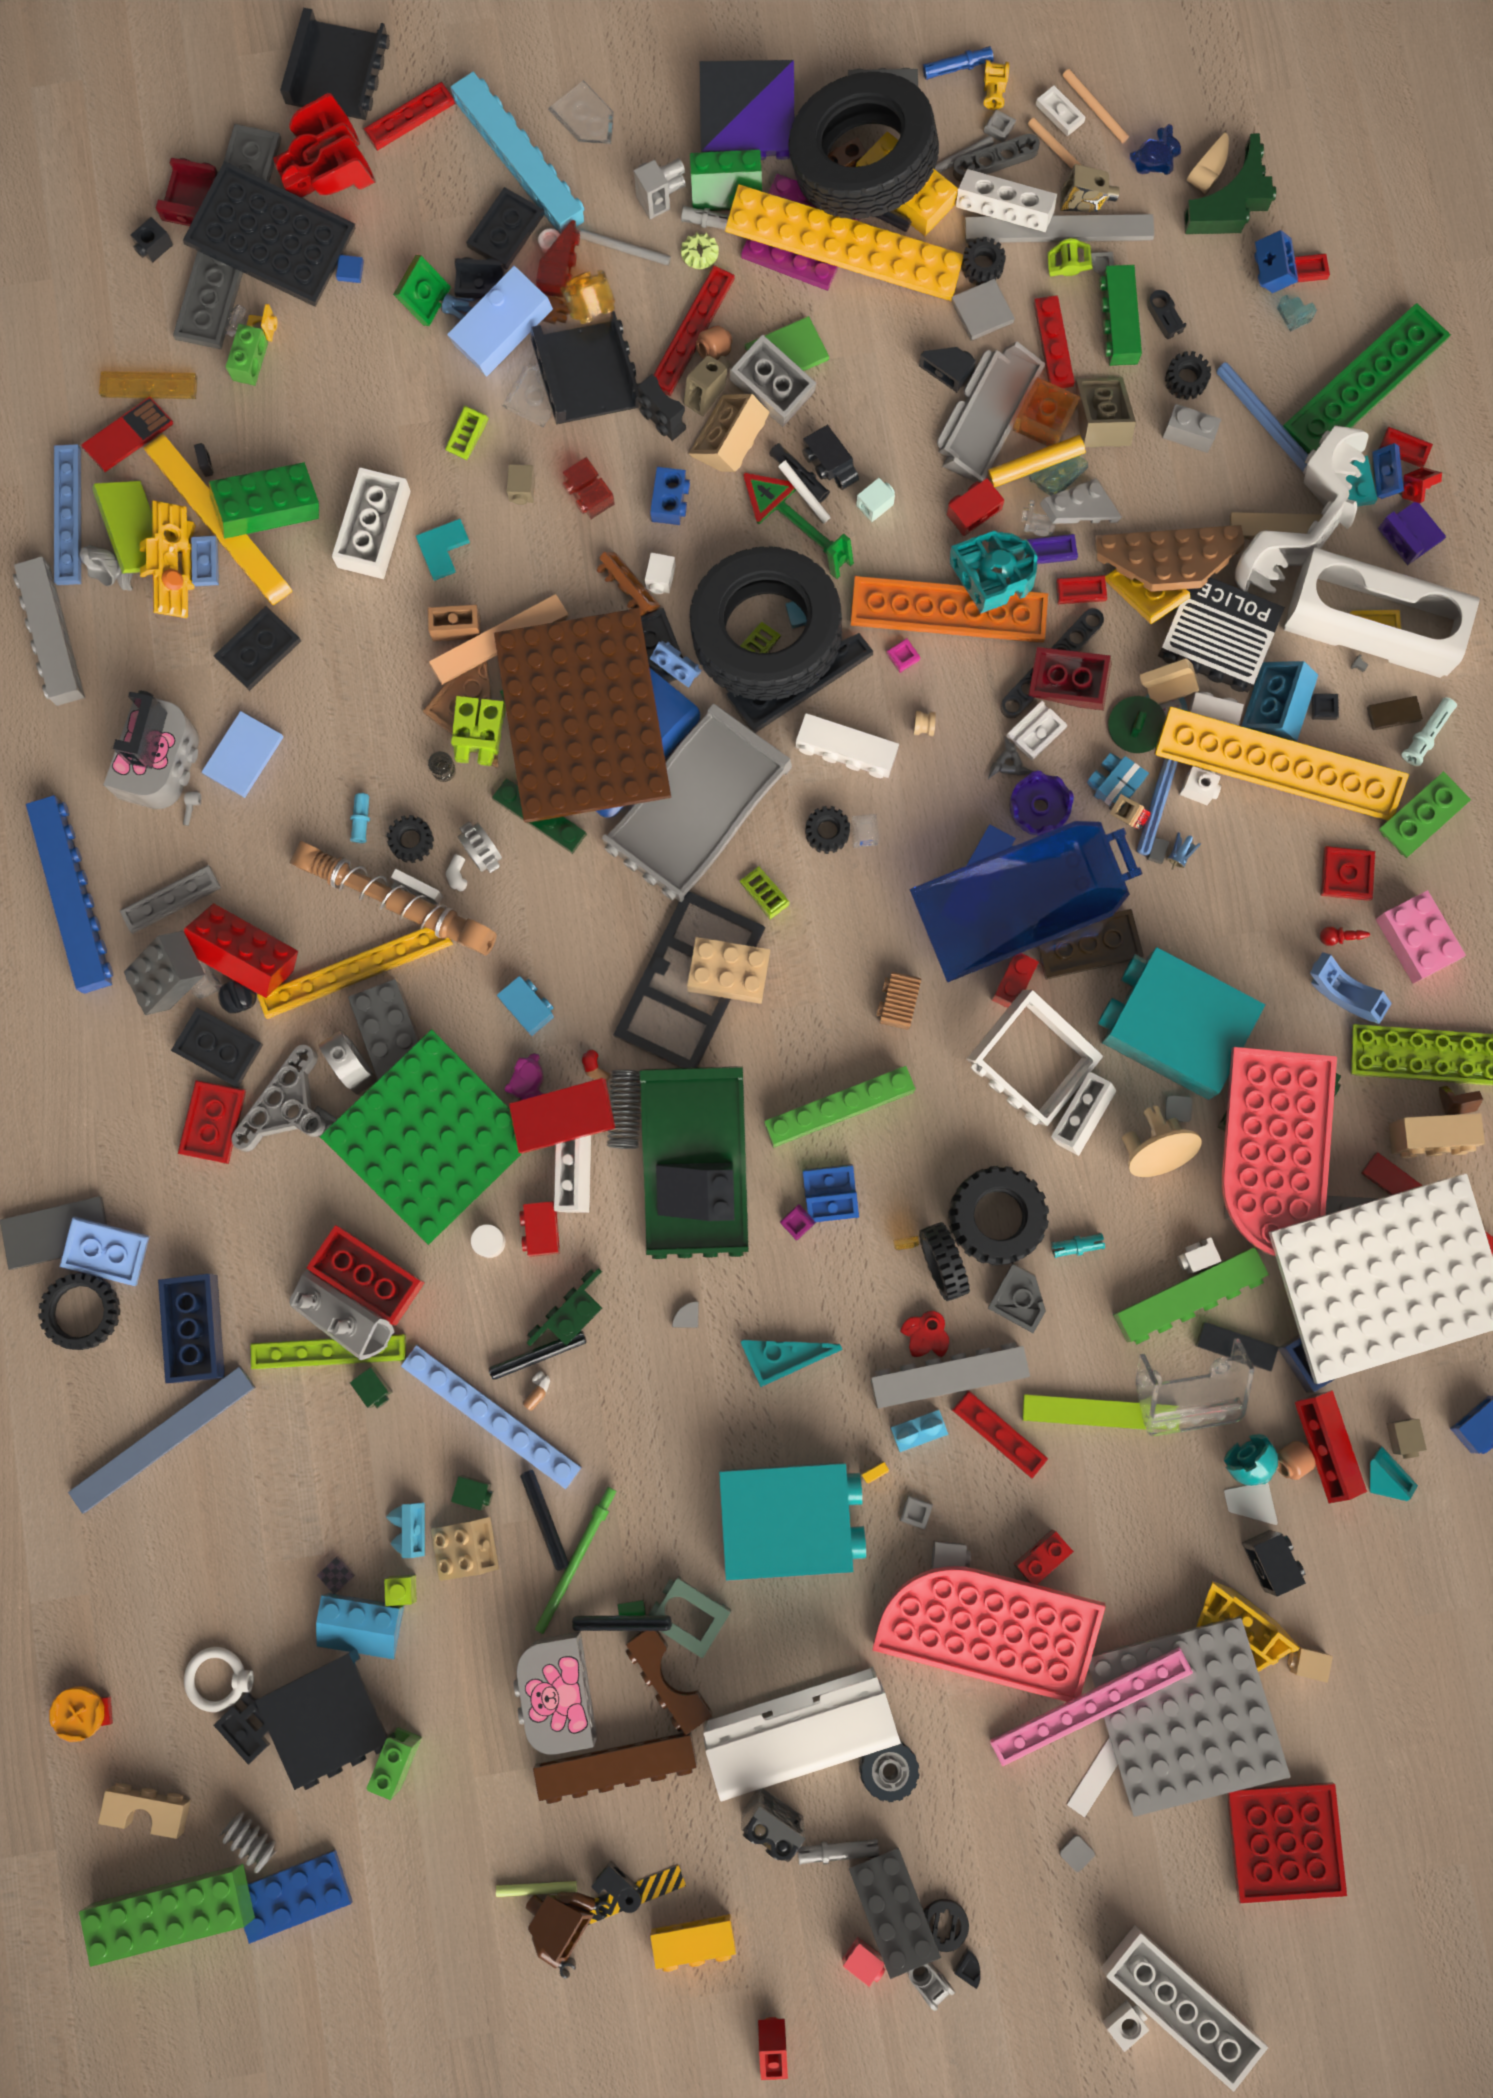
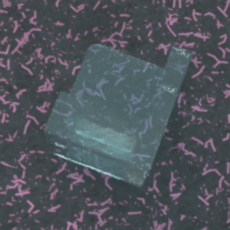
M1288 295L1281 298L1277 307L1290 332L1310 323L1317 311L1313 302L1304 306L1299 297L1290 300Z

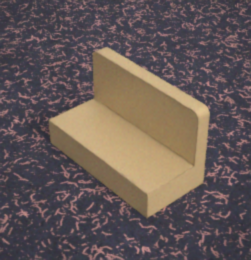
M1187 658L1140 674L1141 683L1147 688L1149 698L1159 705L1199 691L1193 664Z

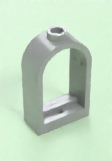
M341 1030L318 1044L333 1071L342 1083L358 1095L378 1081L353 1041Z

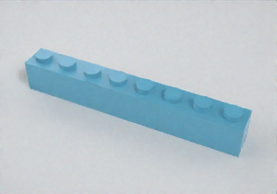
M471 72L453 84L451 91L457 106L533 202L544 209V216L560 233L561 237L584 223L583 211L585 209L582 202L578 198L574 199L570 194L571 191L564 180L560 181L554 167L543 160V155L537 146L533 147L527 133L516 126V121L512 114L504 111L503 105L496 95L492 96L483 78L479 79L474 72Z

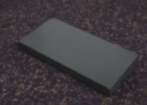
M94 1197L0 1220L8 1270L62 1258L73 1217L107 1225L102 1197Z

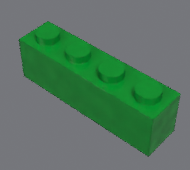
M1135 265L1106 266L1103 276L1099 278V290L1103 291L1104 298L1101 299V312L1105 313L1106 319L1103 320V334L1107 335V342H1105L1104 347L1105 357H1109V366L1138 365L1142 354Z

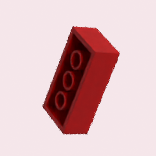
M215 903L210 905L184 928V933L199 961L265 998L294 971L298 950Z
M337 1225L331 1230L306 1267L356 1302L387 1320L389 1324L397 1326L425 1284L424 1281Z

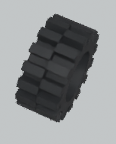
M978 237L974 243L972 241L968 243V247L965 248L963 254L962 271H964L965 278L970 276L969 282L973 283L974 280H977L976 285H980L981 282L986 283L993 279L996 281V278L999 279L1001 277L1006 255H1004V248L1000 249L1001 244L999 242L996 245L994 244L995 239L991 238L990 242H988L987 237H983L980 242ZM987 256L993 263L989 267H980L975 263V258Z
M1184 351L1182 356L1179 353L1175 359L1171 360L1166 372L1165 382H1167V389L1171 388L1170 393L1172 395L1175 392L1178 393L1176 398L1180 399L1182 395H1185L1184 400H1189L1191 395L1192 399H1195L1198 394L1201 395L1206 389L1211 378V366H1207L1209 363L1207 359L1202 361V354L1196 357V352L1192 351L1188 355V351ZM1183 369L1192 370L1197 375V379L1194 382L1184 381L1179 376V372Z
M822 806L821 810L815 809L814 813L809 815V819L806 822L805 834L807 842H810L812 848H817L816 851L819 853L821 851H825V854H829V851L835 853L839 848L842 849L849 838L850 822H848V817L846 814H842V810H835L834 806H831V809H827V806ZM826 821L834 823L837 827V834L828 839L823 838L818 832L819 825Z
M404 815L401 816L402 820H394L395 825L389 826L390 833L387 832L386 836L392 853L406 863L407 861L416 863L415 860L417 859L419 861L424 860L423 856L430 854L429 849H433L432 842H434V837L428 824L425 821L423 822L420 817L415 818L414 815H409V818H406ZM407 831H415L420 837L418 844L412 848H407L401 843L402 835Z

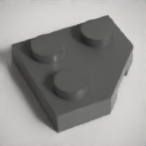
M1012 1263L991 1300L988 1309L1034 1334L1046 1312L1036 1276Z

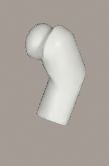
M454 854L446 870V877L452 889L463 891L467 886V880L462 878L460 870L465 859Z

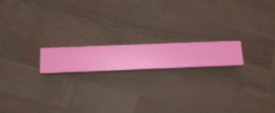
M1178 1647L991 1739L990 1743L1001 1765L1005 1766L1192 1674L1193 1671L1181 1648Z

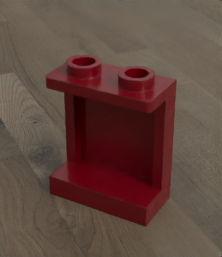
M171 158L169 163L172 167V174L164 200L158 199L156 210L162 221L190 227L218 171L215 166L206 162L201 164L186 158Z

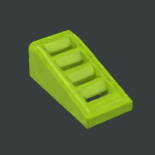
M464 405L445 450L468 460L489 418ZM469 417L478 421L477 424L474 425L468 422ZM464 426L473 429V433L471 434L463 430ZM460 434L470 438L469 442L460 439ZM455 443L465 446V451L454 447Z
M761 621L740 646L746 650L756 652L749 647L752 644L760 650L759 653H768L781 635ZM763 630L772 636V639L768 640L760 634V631ZM756 637L766 644L765 647L754 639Z
M759 866L740 880L742 886L769 920L789 906L790 901ZM759 875L761 880L750 886L749 882ZM765 883L767 885L759 893H756L755 890ZM770 890L773 892L765 900H762L761 897ZM777 897L779 901L769 908L767 904Z

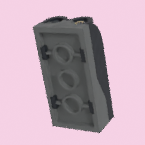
M764 1788L754 1792L741 1813L743 1836L755 1845L762 1844L767 1848L765 1851L774 1859L786 1862L791 1861L806 1839L803 1816Z

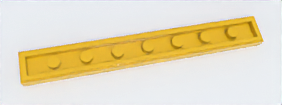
M424 927L282 984L267 998L257 994L264 1016L268 1019L453 945L450 938L442 939L436 937L435 931Z

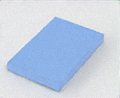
M240 711L201 773L245 798L282 741L283 735Z
M73 1217L60 1267L136 1286L150 1236Z

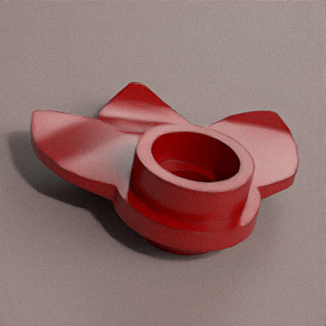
M933 1310L927 1311L921 1317H910L903 1323L900 1332L911 1337L909 1349L913 1357L924 1356L931 1350L939 1357H943L948 1350L949 1336L944 1330L945 1319L941 1313ZM930 1320H934L937 1322V1326L930 1328L927 1323Z

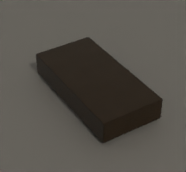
M1417 696L1372 704L1367 707L1373 731L1419 722L1423 719Z

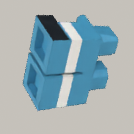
M1110 753L1101 764L1102 767L1110 772V775L1106 778L1096 770L1087 783L1096 791L1094 797L1103 800L1110 806L1109 809L1112 810L1121 794L1130 799L1144 782L1149 772L1126 756L1121 760Z

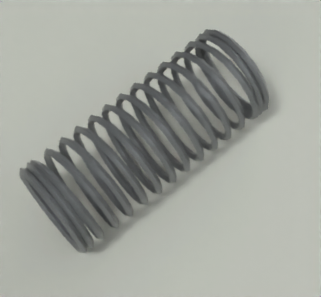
M611 1071V1076L613 1077L611 1078L613 1083L610 1085L613 1088L610 1090L612 1093L610 1098L613 1099L610 1101L612 1113L640 1114L641 1112L637 1110L613 1109L614 1107L639 1109L641 1108L640 1105L612 1103L616 1101L641 1103L639 1099H618L613 1097H641V1094L613 1092L615 1090L641 1092V1088L613 1086L617 1084L641 1086L640 1082L614 1081V1079L640 1081V1071ZM613 1114V1118H614V1119H615V1118L629 1119V1120H640V1119H641V1118L638 1117V1116H618V1115H614V1114ZM614 1120L615 1124L640 1125L639 1122ZM615 1126V1129L612 1130L639 1131L640 1129L636 1127ZM608 1130L611 1133L607 1135L610 1139L607 1141L608 1147L619 1149L639 1148L638 1139L611 1137L615 1135L638 1137L640 1136L639 1134L618 1133Z

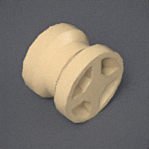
M916 710L914 735L926 733L928 736H934L936 712L930 711L928 714Z

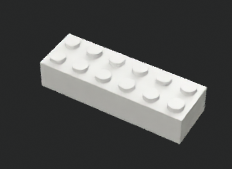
M1136 1925L1133 1926L1101 1967L1105 1976L1233 2092L1268 2049L1267 2045L1254 2031Z

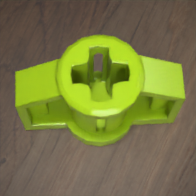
M1072 238L1061 241L1048 252L1050 277L1058 275L1074 276L1081 271L1093 269L1091 246ZM1078 247L1084 249V262L1078 261ZM1061 251L1062 265L1056 267V254Z

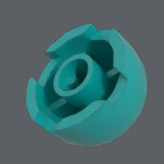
M1266 1435L1248 1436L1251 1439L1250 1441L1244 1443L1241 1447L1237 1442L1227 1452L1224 1458V1462L1227 1464L1225 1468L1241 1484L1247 1486L1266 1484L1272 1479L1278 1467V1454Z

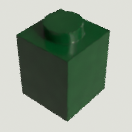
M375 1367L368 1368L350 1382L367 1408L374 1406L377 1409L390 1400L388 1395L393 1393Z
M461 1475L458 1476L451 1502L481 1511L485 1508V1505H490L494 1491L490 1490L491 1483Z

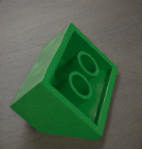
M760 150L690 153L693 208L702 210L708 208L710 211L731 210L738 184L762 191Z

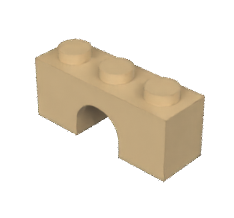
M116 1783L115 1786L105 1791L98 1824L125 1829L132 1824L136 1809H143L152 1818L150 1834L177 1839L184 1833L191 1800L183 1799V1795L177 1793H168L167 1796L159 1795L157 1790L151 1788H142L141 1791L133 1790L131 1785Z

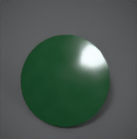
M1132 696L1125 698L1113 708L1109 716L1108 729L1110 736L1118 747L1127 752L1136 754L1149 752L1157 746L1166 715L1161 706L1148 697Z

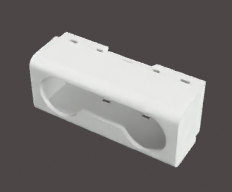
M1313 547L1303 562L1296 582L1284 631L1334 646H1346L1388 659L1390 663L1441 678L1443 675L1448 676L1461 662L1465 654L1480 597ZM1317 579L1453 619L1454 623L1450 637L1441 640L1431 639L1330 608L1318 596L1316 590Z
M874 1668L705 1721L703 1731L706 1755L721 1802L901 1744L886 1694ZM820 1695V1700L813 1702L812 1697ZM772 1710V1716L763 1718L762 1713Z

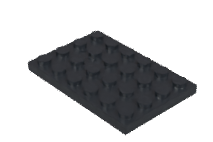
M224 161L184 236L183 242L188 247L316 307L338 264L339 257L343 254L356 227L355 223Z

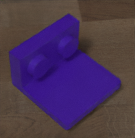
M1413 502L1398 514L1393 511L1386 516L1378 527V530L1407 566L1446 538L1442 530L1420 503Z

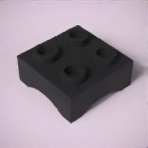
M651 374L638 385L639 410L647 420L651 419L656 424V429L662 436L665 437L667 435L673 441L686 430V425L682 422L685 407L679 401L668 397L661 390L658 379Z

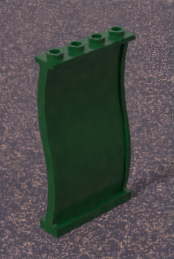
M743 1066L641 1069L646 1255H652V1259H666L669 1254H677V1258H692L693 1254L701 1253L706 1258L718 1257V1253H728L730 1257L744 1256V1252H749ZM733 1163L734 1220L705 1221L658 1215L656 1164Z

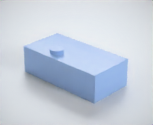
M513 266L447 335L454 346L487 377L531 332V327L537 326L553 308L547 296L518 268Z

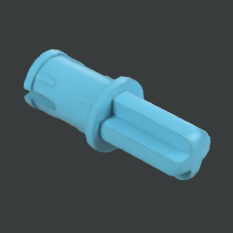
M365 793L355 795L353 815L350 816L352 820L350 841L355 843H366L367 822L370 821V817H368L369 795Z

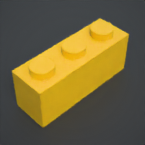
M731 1914L651 1929L650 1937L655 1969L662 1968L664 1972L676 1970L678 1965L689 1963V1966L695 1967L704 1964L705 1960L715 1959L717 1962L731 1959V1955H736Z

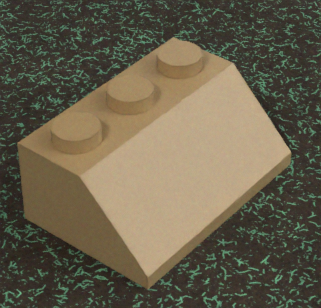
M753 394L722 395L688 454L720 472H736L742 465V460L747 451L753 446L758 432L764 427L765 420L770 412Z

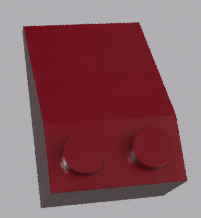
M1037 647L1029 696L1078 708L1104 711L1112 666L1111 655Z

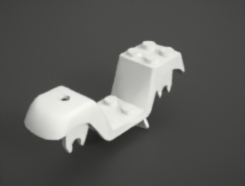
M1334 426L1331 432L1327 430L1319 442L1321 445L1318 450H1312L1305 461L1307 466L1303 471V474H1305L1303 483L1325 506L1321 513L1323 517L1319 522L1316 520L1313 522L1307 534L1268 530L1256 534L1241 555L1235 569V581L1238 589L1247 592L1250 583L1266 593H1275L1276 588L1270 584V581L1285 580V576L1278 566L1287 568L1288 566L1303 565L1313 547L1321 549L1339 523L1346 529L1353 524L1357 511V502L1348 499L1349 490H1351L1352 485L1346 481V477L1348 475L1358 478L1361 476L1358 468L1350 462L1358 460L1364 463L1365 457L1362 452L1365 450L1369 436L1361 429Z

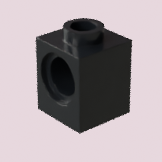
M152 217L130 235L135 243L133 246L134 250L142 258L146 256L152 263L173 246L167 231Z

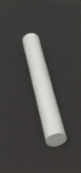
M786 460L778 466L822 523L827 522L831 518Z

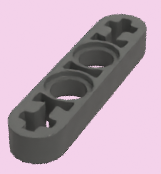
M1025 134L960 156L954 162L953 176L956 180L962 182L966 172L960 169V166H963L964 169L990 174L1031 160L1038 154L1040 141L1034 134ZM1010 150L1013 153V157L1004 158L1001 152ZM987 157L992 163L984 166L980 164L979 160Z

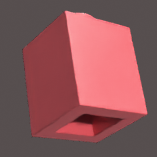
M859 1937L855 1939L842 1958L843 1967L869 1987L873 1981L878 1982L886 1969L881 1954Z

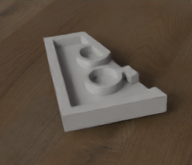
M1097 478L1048 496L1040 503L1052 524L1078 523L1080 520H1090L1091 523L1109 520L1110 523H1117L1122 518Z

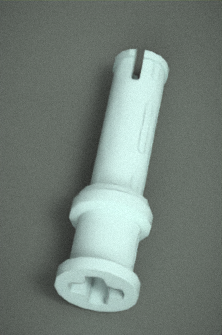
M1448 697L1443 698L1422 731L1413 736V742L1401 754L1407 763L1414 766H1420L1423 763L1424 755L1434 746L1436 735L1457 707V703Z

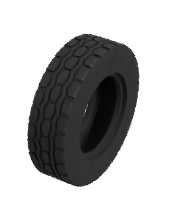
M880 71L860 72L844 76L834 82H830L814 93L798 111V115H796L790 129L788 143L797 183L806 199L816 208L823 210L827 214L848 219L879 216L907 203L915 194L919 193L934 172L933 169L936 167L939 154V141L934 114L924 92H921V89L908 79L896 74L882 73ZM866 124H882L893 128L900 134L897 144L890 153L872 164L861 167H848L839 165L828 158L829 151L835 141L855 127Z
M773 546L745 549L722 559L720 563L715 564L698 584V589L695 590L691 600L692 604L690 605L689 622L693 645L700 665H703V670L720 687L726 688L727 691L737 696L741 695L744 698L753 700H772L776 698L778 700L787 698L790 695H796L807 687L810 688L819 681L820 677L826 674L830 669V664L834 663L842 639L840 597L837 588H834L835 584L830 576L825 573V570L818 563H814L812 559L804 554H799L797 551L787 548L783 549L782 547ZM762 594L780 595L790 599L801 608L807 622L802 634L793 644L780 651L757 653L742 648L731 639L726 631L727 621L731 613L740 603L753 596Z

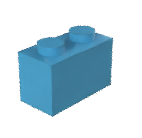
M519 976L498 993L497 997L532 1037L554 1018L551 1012L554 1008L545 997L540 1000L535 994L538 989L529 979L524 981Z

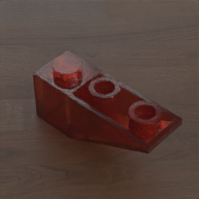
M574 220L568 224L540 259L536 285L546 295L566 298L567 290L572 288L573 274H570L571 267L575 268L577 254L574 250L575 246H579L580 231H577Z

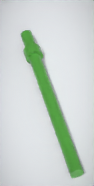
M607 1487L599 1504L594 1506L591 1512L593 1516L535 1627V1630L539 1633H545L601 1521H605L609 1513L608 1508L617 1492L615 1489Z

